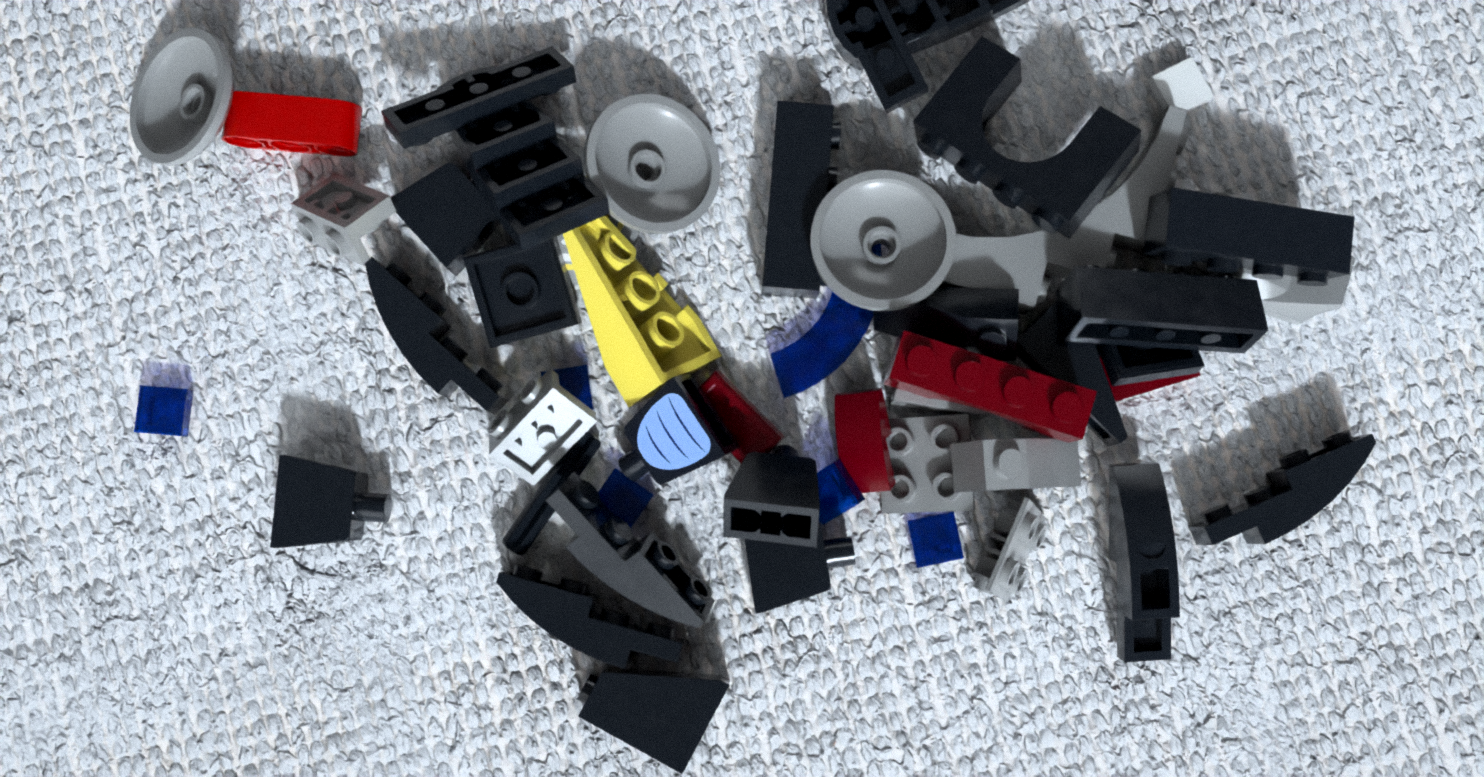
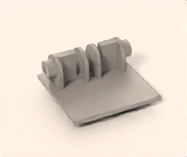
M970 414L889 419L892 433L886 438L896 484L890 491H881L882 514L975 511L974 492L954 493L951 444L972 441Z
M1025 497L1022 503L1010 499L1007 507L1002 506L993 528L1007 534L1008 537L1006 538L993 532L989 535L990 538L1004 544L1002 551L987 545L983 549L999 558L995 560L982 554L972 575L976 578L973 584L974 588L990 595L993 594L1007 603L1012 594L1018 595L1021 592L1028 575V569L1024 567L1031 550L1037 551L1047 531V525L1043 523L1045 516L1030 499Z

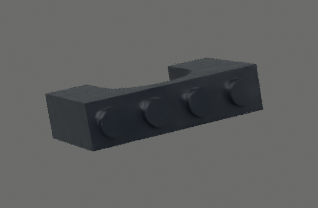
M982 36L913 120L917 145L930 158L939 160L941 157L954 165L956 172L966 181L972 184H977L979 181L993 190V195L1005 206L1012 209L1018 206L1031 214L1033 221L1044 231L1051 234L1059 232L1070 239L1139 152L1141 129L1104 107L1099 106L1071 143L1057 155L1037 162H1020L1006 158L992 148L985 137V132L994 115L1022 82L1021 58Z

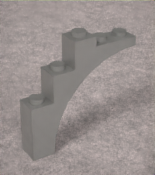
M1169 105L1154 120L1143 152L1125 180L1108 198L1094 207L1070 239L1059 232L1051 234L1044 230L1012 237H972L956 234L954 260L947 276L939 287L1019 289L1018 313L1025 315L1035 308L1036 304L1042 305L1045 300L1050 278L1045 277L1044 273L1065 279L1074 266L1092 264L1101 268L1113 269L1117 249L1111 248V246L1152 258L1159 257L1157 255L1144 254L1149 197L1175 187L1177 172L1173 171L1172 167L1175 156L1182 153L1188 139L1189 128L1183 127L1188 110Z

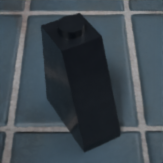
M606 667L599 677L591 673L577 698V700L584 703L578 717L682 774L730 685V679L723 675Z

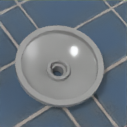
M196 27L180 29L160 42L144 63L132 94L130 129L137 149L146 159L164 166L183 164L201 154L214 141L222 129L232 103L234 73L225 45L214 34Z
M641 93L629 95L609 105L596 118L588 132L584 147L586 177L608 198L610 215L623 225L650 234L672 233L694 223L711 206L720 182L718 151L704 123L683 104L658 94ZM637 166L645 169L647 179H643L637 174Z
M871 170L845 179L824 197L813 218L810 248L818 274L828 288L837 296L863 309L894 311L919 303L940 286L954 260L956 229L948 206L941 196L924 181L895 170ZM882 244L888 248L889 253L886 256H877L873 253L872 248L875 245Z

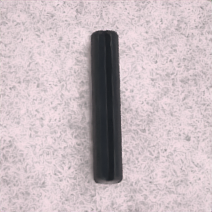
M586 432L553 466L502 539V543L507 549L517 555H524L555 512L546 499L560 482L573 471L578 476L581 475L601 446L598 438Z

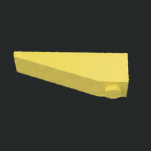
M606 216L563 233L604 366L628 407L654 396L672 377L689 372L693 374L722 356L699 316L688 304L681 308L664 290L668 285L665 279L658 272L654 276L650 275L635 258L636 248Z

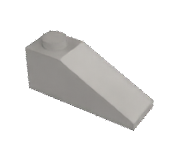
M1016 438L986 439L951 444L954 493L1081 486L1078 441L1067 443L1057 439Z

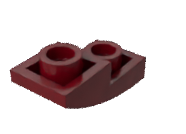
M882 388L837 393L835 395V428L845 494L890 491L896 482L886 438L892 432Z

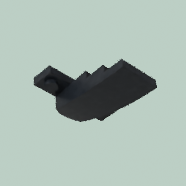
M826 0L828 28L834 48L845 62L857 70H865L886 114L929 92L928 86L911 54L966 33L1031 0Z
M553 46L501 66L484 67L463 73L439 86L435 91L381 111L386 128L403 149L427 144L433 138L449 132L468 173L481 195L522 251L610 214L608 198L584 175L581 158L557 137L554 120L529 101L540 96L552 95L558 92L560 88L577 82L574 66Z

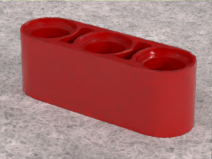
M234 91L231 107L223 125L221 139L226 143L251 149L352 157L358 153L363 109L355 103L338 99Z

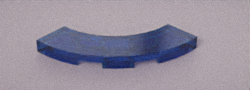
M881 244L875 245L872 248L873 253L877 256H882ZM832 291L826 309L813 327L793 344L770 353L783 400L801 394L816 386L837 370L852 354L863 338L873 318V310L852 305Z

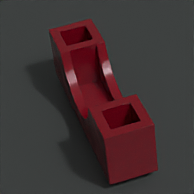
M905 330L896 340L883 382L885 385L925 398L945 400L974 407L1008 419L1023 429L1067 443L1083 439L1097 393L1095 390Z

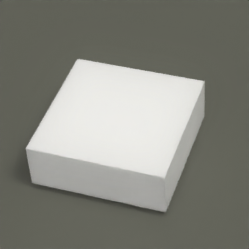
M1193 57L1153 75L1147 81L1163 111L1169 105L1190 111L1214 97Z

